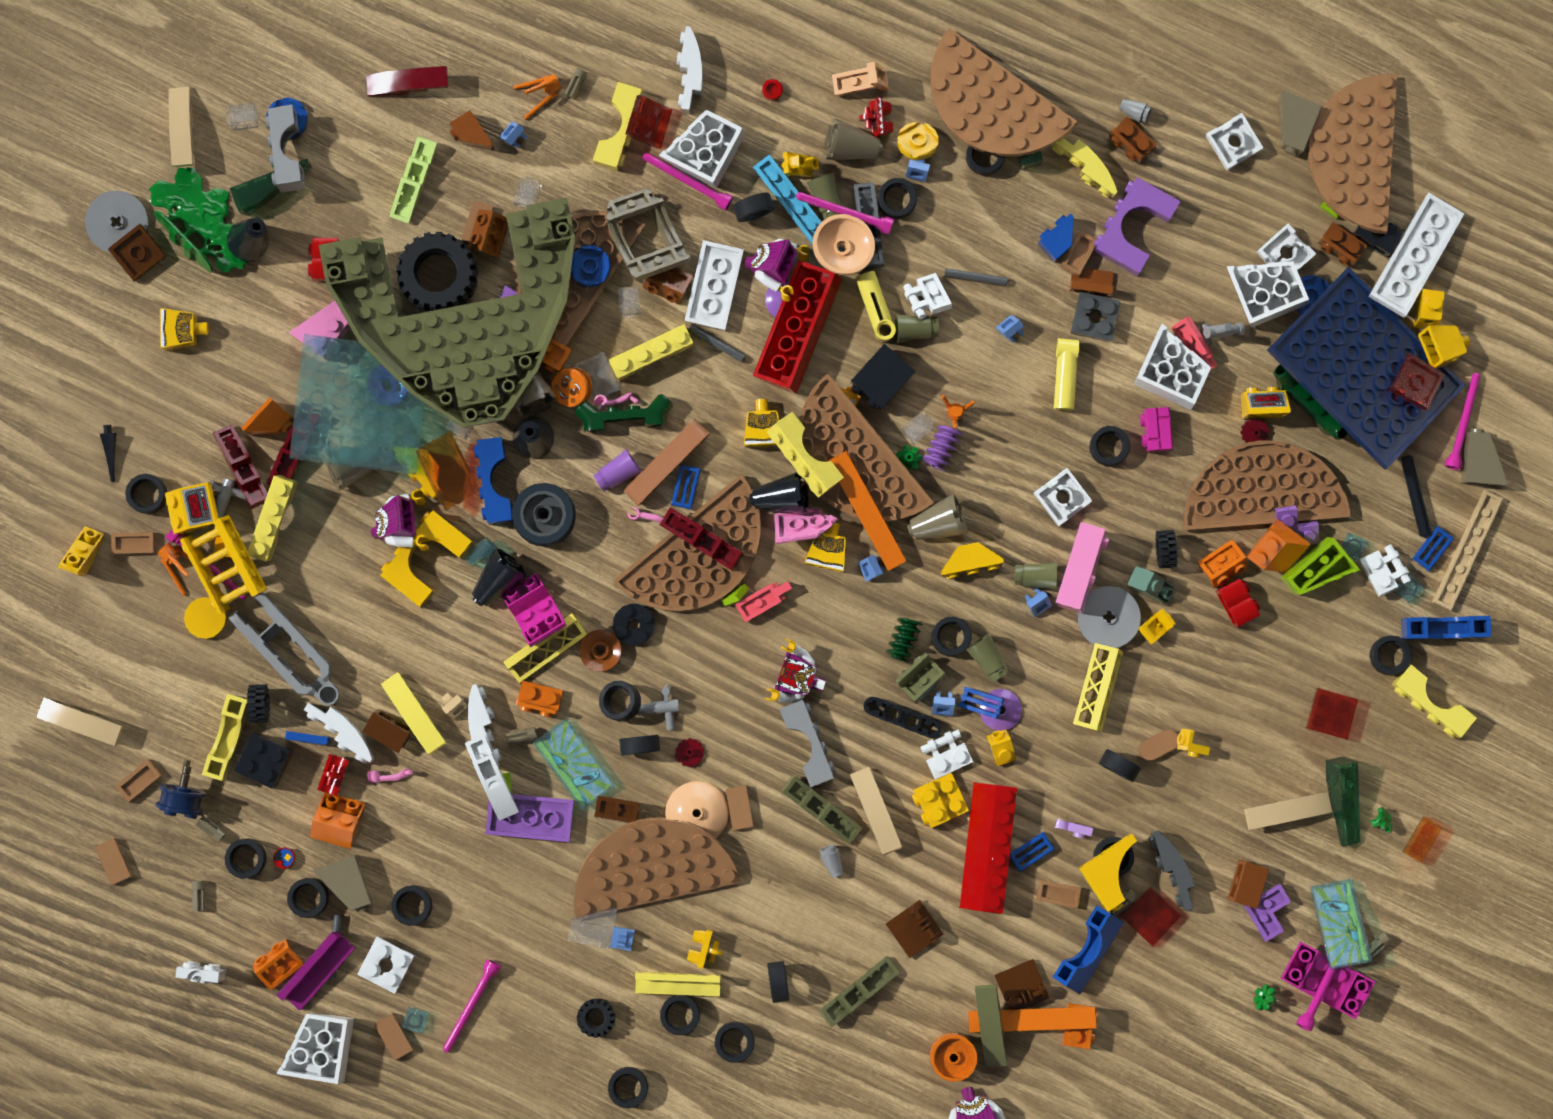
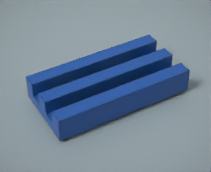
M680 464L671 506L692 510L701 469ZM687 470L681 501L676 502L683 471ZM696 472L689 503L684 504L691 473Z
M1436 526L1432 534L1428 536L1412 557V560L1429 572L1454 538L1442 528ZM1439 532L1440 536L1437 538V540L1434 542L1431 548L1427 551L1424 557L1420 559V555L1424 552V550L1427 548V546ZM1446 537V542L1443 544V546L1440 548L1437 554L1433 557L1430 563L1426 564L1425 562L1427 561V559L1430 557V555L1433 553L1436 547L1440 544L1443 538Z
M964 686V694L961 695L962 700L961 703L959 702L958 707L995 719L999 718L1005 699ZM969 693H972L987 699H991L997 701L998 705L987 703L969 697L968 695ZM966 701L995 709V714L966 705Z
M286 731L285 736L286 740L330 745L331 737Z
M1041 832L1012 851L1009 857L1018 871L1021 872L1055 849L1045 833ZM1043 838V842L1019 858H1015L1016 854ZM1045 845L1049 847L1039 855L1035 856L1034 858L1020 866L1019 862H1021L1037 850L1041 849Z

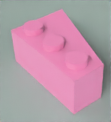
M333 301L289 333L324 360H327L348 332L350 326L336 301Z

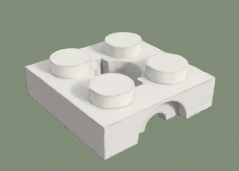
M1240 113L1224 125L1211 130L1205 135L1226 171L1263 149L1243 113ZM1230 135L1237 136L1240 139L1241 144L1239 148L1229 144L1228 138Z
M1289 223L1256 252L1266 264L1293 261L1297 271L1316 255L1309 245H1305L1298 238L1296 231ZM1292 246V257L1290 259L1282 258L1278 261L1277 259L1281 256V248H1290Z
M1068 468L1033 493L1058 527L1092 502ZM1056 489L1068 493V504H1062L1057 501L1056 495L1058 491Z
M377 936L357 975L395 994L415 955ZM392 956L390 959L393 963L391 971H385L381 975V960Z
M188 961L177 967L175 977L190 979L192 982L219 983L225 980L227 969H221V965L208 964L203 967L200 966V962Z

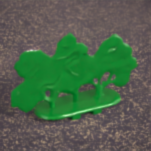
M187 167L186 169L178 168L174 177V184L159 180L149 188L151 192L150 203L156 207L166 208L169 213L167 218L163 213L156 210L154 211L156 219L169 233V240L174 245L179 243L184 248V255L189 260L193 257L210 273L213 269L208 259L204 256L206 254L216 257V265L221 272H229L235 267L245 269L248 261H242L234 257L228 249L227 234L234 225L225 224L223 220L229 213L228 206L226 205L229 199V191L214 188L209 192H203V179L192 167ZM178 207V210L174 213L173 208ZM182 219L187 231L183 234L172 221ZM192 233H199L204 238V247L198 250L188 237ZM208 239L211 240V243L209 245H207ZM220 245L222 250L214 251L213 248L209 250V247ZM218 254H224L221 258L217 256Z

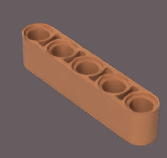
M696 419L692 420L627 486L624 493L637 506H640L703 443L710 433Z

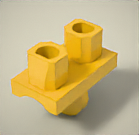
M791 152L783 153L785 161L782 163V168L786 175L809 178L813 177V171L819 170V162L816 157Z
M709 929L706 931L694 930L692 941L703 944L701 952L689 949L687 961L696 964L701 969L704 967L707 952L710 953L708 960L710 962H715L716 955L723 956V951L718 950L719 941L714 940L712 948L709 947L713 933Z

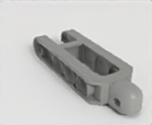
M264 592L253 596V598L263 606V610L274 622L261 634L237 610L229 617L230 621L297 694L314 695L322 704L328 706L338 702L340 692L331 682L332 665ZM282 629L306 653L307 658L311 659L320 668L321 676L312 684H305L268 644Z

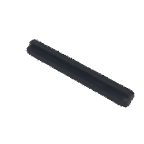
M1405 456L1400 461L1419 536L1426 537L1431 535L1432 531L1412 456Z

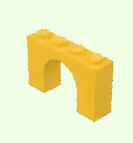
M433 510L431 513L427 512L420 520L422 524L416 529V536L413 537V539H416L419 535H425L429 541H423L421 544L438 542L460 559L474 544V542ZM418 545L398 547L394 552L395 558L391 562L387 561L381 568L382 574L380 576L422 608L434 591L419 580L412 571L411 557Z

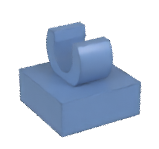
M511 121L499 138L505 143L519 148L520 145L516 142V139L521 136V138L526 140L527 136L522 133L524 128Z
M925 159L909 160L906 178L926 182L930 164L924 163Z
M1010 315L996 327L1002 336L1013 343L1015 342L1013 335L1016 332L1021 336L1024 335L1021 329L1024 325L1013 315Z
M872 555L858 562L866 582L883 574L882 572L886 569L885 566L880 568L877 562L881 559L880 556L875 557V555Z
M1035 589L1036 596L1032 599L1028 595L1025 596L1026 603L1035 618L1052 607L1049 597L1044 590L1040 592L1038 589Z
M938 691L936 696H934L932 715L953 716L955 698H952L951 692H949L948 697H941V692Z
M614 926L610 948L631 951L635 930Z

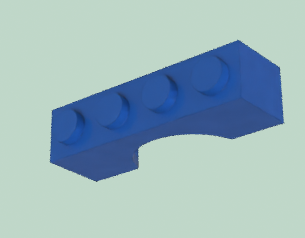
M502 437L477 440V446H474L475 458H479L480 466H477L476 469L478 479H482V487H479L480 499H484L485 507L482 508L483 520H487L489 525L513 522L511 500L498 495L492 485V475L495 468L506 460L504 440Z
M1491 616L1411 617L1401 619L1402 639L1492 637Z
M1096 905L1086 921L1088 936L1084 947L1073 958L1063 959L1052 978L1076 993L1081 994L1124 922Z

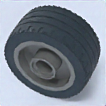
M538 483L527 487L518 495L512 509V520L516 531L523 539L533 545L547 547L556 545L568 537L575 524L576 510L572 499L562 488L550 483ZM542 512L548 513L547 519L541 518Z

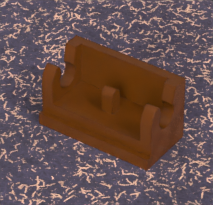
M379 709L372 713L362 731L397 753L404 748L413 733L410 727Z
M598 795L594 817L624 823L637 821L640 803Z

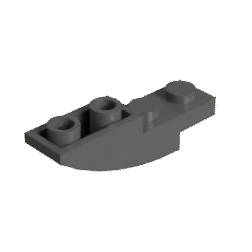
M1157 830L1150 831L1152 835L1149 837L1152 849H1156L1158 855L1155 857L1157 868L1162 869V872L1171 871L1172 873L1169 875L1172 887H1176L1178 895H1175L1178 908L1182 907L1184 911L1193 909L1187 888L1195 886L1187 864L1174 845Z

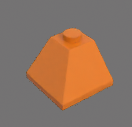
M269 397L241 429L251 436L286 433L293 426L292 421L294 418Z

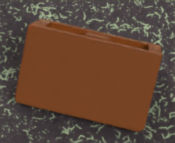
M1083 268L1079 277L1071 274L1069 291L1111 297L1114 287L1112 286L1114 273Z
M1238 860L1227 900L1255 909L1258 908L1269 869L1247 861Z

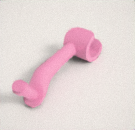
M631 392L612 400H607L603 395H597L593 405L601 404L599 410L603 411L606 406L620 405L629 399L638 404L639 400L633 397Z
M633 507L638 512L636 517H631L628 514L631 520L644 518L660 523L663 519L656 514L641 512L636 507Z
M406 768L397 774L380 776V771H368L367 777L370 783L398 781L412 775L413 771Z

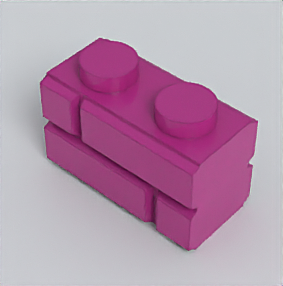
M1170 407L1144 409L1143 414H1140L1139 417L1140 426L1144 427L1145 435L1141 436L1142 447H1146V452L1172 450L1173 439Z

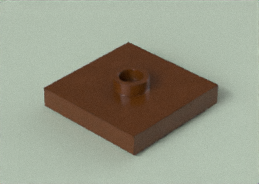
M141 223L108 248L109 252L134 282L167 257Z

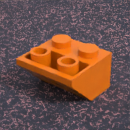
M324 793L312 820L310 838L351 849L359 828L365 803L340 795L334 796Z

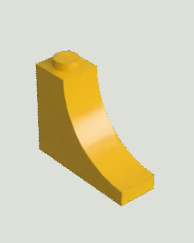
M1131 833L1078 868L1107 912L1119 910L1123 907L1122 902L1125 901L1119 886V867L1127 850L1137 842Z

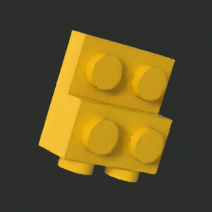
M952 772L913 789L915 794L911 795L916 807L920 806L923 811L920 816L924 825H929L930 828L969 811Z

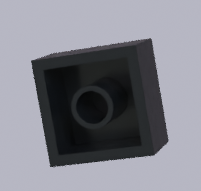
M252 733L234 771L271 789H276L294 750L262 735Z

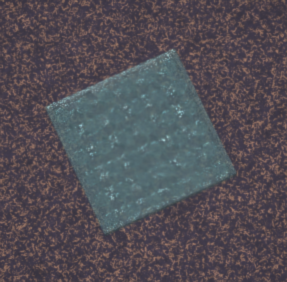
M304 334L289 458L416 474L424 403L414 397L359 341Z

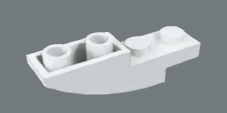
M686 26L685 32H681L680 44L683 45L682 53L678 52L676 65H680L681 72H687V74L682 76L681 86H685L684 94L679 95L678 106H681L682 113L690 114L693 94H702L703 73L701 55L695 35L691 27Z
M474 684L471 688L468 704L471 740L485 735L496 762L500 766L499 761L502 760L498 748L494 749L491 742L494 741L493 734L490 729L487 730L485 727L493 724L492 719L495 716L491 706H486L484 699L487 698L483 686L479 688L478 684Z
M312 703L306 705L304 710L308 712V718L315 722H318V720L326 724L324 728L333 734L336 731L339 732L334 739L339 742L337 745L339 748L346 752L350 749L356 753L355 758L364 764L367 761L371 763L374 761V756L367 741L347 717L334 707H330L326 713Z
M481 735L466 742L465 745L473 761L474 768L499 821L518 813L517 806L486 736Z

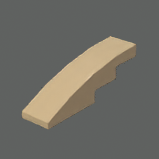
M190 87L170 88L169 134L172 167L193 166L192 147H194L192 128L194 127Z
M43 698L37 715L39 719L113 746L118 745L124 726L47 698Z
M870 767L850 774L882 855L884 856L902 849Z
M1322 792L1244 809L1248 830L1331 813L1332 807L1328 792Z

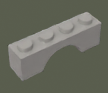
M293 105L268 108V116L265 117L267 128L270 129V135L267 138L273 153L270 155V163L274 167L275 172L272 174L273 185L277 186L281 193L305 189L304 172L299 161L291 160L285 156L286 143L293 135L299 132L297 112Z
M801 700L780 708L779 710L786 728L801 731L808 737L811 743V757L803 767L809 786L813 787L833 779V774L836 771L832 761L827 762L825 754L828 751L824 741L820 743L817 737L821 733L817 723H812L809 715L813 713L809 703L804 704V701Z

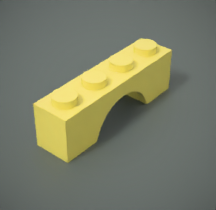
M620 82L617 83L612 105L620 112L622 125L618 133L612 138L599 140L593 158L595 165L617 172L619 166L623 167L626 155L623 153L625 147H629L632 140V135L629 134L631 128L636 127L639 117L636 115L638 108H642L645 96H642V89Z
M685 324L609 359V362L618 381H621L658 360L676 355L693 347L694 344Z
M791 412L775 423L767 433L783 452L784 456L791 462L797 473L805 480L811 491L819 498L844 477L831 461H818L807 453L802 442L805 427L795 414Z
M281 475L273 477L248 549L251 557L265 562L272 560L278 543L280 525L288 506L293 500L298 485L297 481Z
M1409 665L1391 684L1395 687V693L1402 698L1406 696L1412 701L1410 703L1411 706L1418 711L1423 710L1428 714V720L1435 725L1439 723L1445 728L1443 730L1444 733L1449 737L1461 738L1477 718L1462 705H1455L1449 709L1435 706L1429 700L1426 693L1428 678L1414 666Z
M227 694L221 712L219 731L215 743L207 756L202 775L220 781L227 780L248 714V699Z

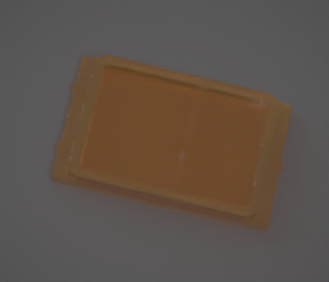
M451 431L416 450L417 458L431 487L445 510L456 506V504L479 491V487Z

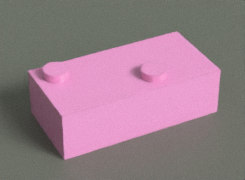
M1083 522L1080 523L1057 596L1056 604L1059 607L1083 614L1090 589L1093 588L1095 583V573L1102 551L1107 550L1110 538H1107L1108 534L1105 529Z

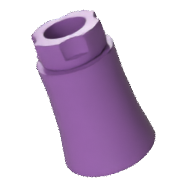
M625 449L593 476L605 492L610 487L614 488L623 481L640 474L641 470L629 451Z

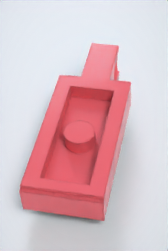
M1190 316L1171 327L1182 343L1211 367L1210 371L1217 367L1212 357L1211 349Z
M788 581L780 586L775 582L736 603L735 606L746 623L781 603L782 600L786 599L783 594L790 591L792 587Z

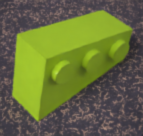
M1326 537L1280 578L1293 594L1302 595L1328 582L1338 580L1352 572H1357L1360 569L1335 538Z

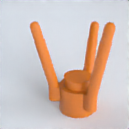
M555 74L513 87L516 90L536 85L525 90L524 93L529 94L539 89H543L545 94L549 93L544 100L524 116V120L531 117L552 98L558 96L557 91L561 89V85Z
M942 395V400L948 409L947 415L952 420L953 428L957 429V421L963 417L964 411L975 404V401H971L965 406L958 403L951 405L947 397Z
M168 543L158 552V555L162 558L160 562L166 567L182 595L185 596L186 592L170 565L174 564L188 577L189 573L178 562L180 558L178 554L189 561L190 559L177 545L173 547Z

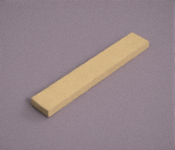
M1485 489L1483 490L1431 603L1448 611L1453 610L1504 498Z

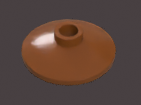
M591 631L580 643V658L584 665L591 670L607 671L613 668L620 659V642L609 631ZM603 647L605 650L604 654H597V649Z

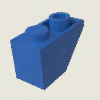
M1069 214L1067 217L1065 215L1061 216L1055 222L1057 225L1051 231L1048 228L1039 236L1041 240L1038 245L1053 262H1056L1072 246L1074 217L1072 214Z

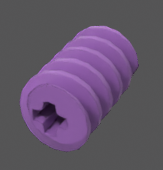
M939 425L937 429L940 433L934 434V438L937 441L932 440L930 442L933 448H927L926 451L929 455H924L923 460L931 467L945 472L941 466L949 465L945 458L953 457L949 450L956 451L952 443H960L956 435L963 436V433L952 427Z

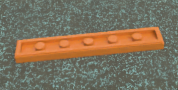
M847 451L828 460V462L831 461L844 477L839 483L887 570L889 571L906 562L904 554Z
M1096 1006L1001 1010L1003 1031L1097 1028ZM968 1011L969 1033L980 1032L978 1011Z

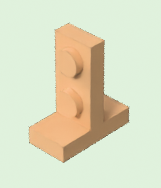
M876 62L867 63V68L832 75L836 96L875 88L880 91L889 89L886 69Z

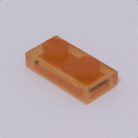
M1423 816L1402 853L1422 863L1443 827Z

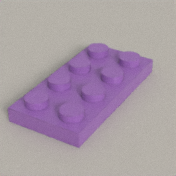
M511 794L519 812L500 821L489 801L486 834L570 842L574 800Z

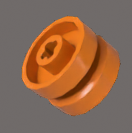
M946 1033L939 1036L933 1042L929 1052L930 1063L934 1071L942 1079L950 1082L962 1081L968 1078L974 1072L977 1064V1052L974 1045L969 1039L959 1033ZM956 1054L958 1059L954 1058L953 1062L950 1060V1055Z

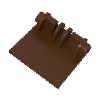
M918 900L886 923L909 959L944 935L921 900Z
M1034 959L995 974L1008 1009H1025L1049 999L1048 991L1041 979Z

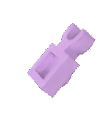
M1057 819L1055 825L1056 828L1074 832V837L1085 839L1086 835L1092 836L1093 832L1091 827Z

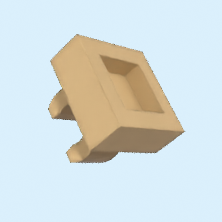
M446 693L442 697V700L446 703L442 710L452 720L468 707V704L459 695L453 698L449 693Z

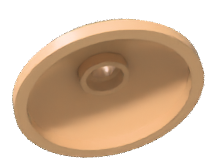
M838 214L828 217L817 227L813 236V251L818 262L828 271L839 275H851L860 272L870 263L875 251V240L870 228L862 220L847 214ZM838 247H843L845 251L840 252Z
M689 782L678 787L672 793L666 805L667 819L682 820L694 824L711 834L715 839L722 833L728 821L729 812L725 797L716 787L705 782ZM699 809L701 815L694 817L693 810Z

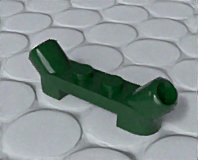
M1281 364L1275 368L1273 374L1278 387L1281 390H1286L1287 395L1316 423L1317 428L1322 433L1332 436L1336 440H1341L1348 435V432Z
M659 394L647 408L643 409L640 406H629L628 410H620L619 407L607 408V412H600L590 402L584 401L576 408L575 415L583 421L584 432L605 431V423L642 419H645L646 427L667 425L666 414L673 405L663 394Z

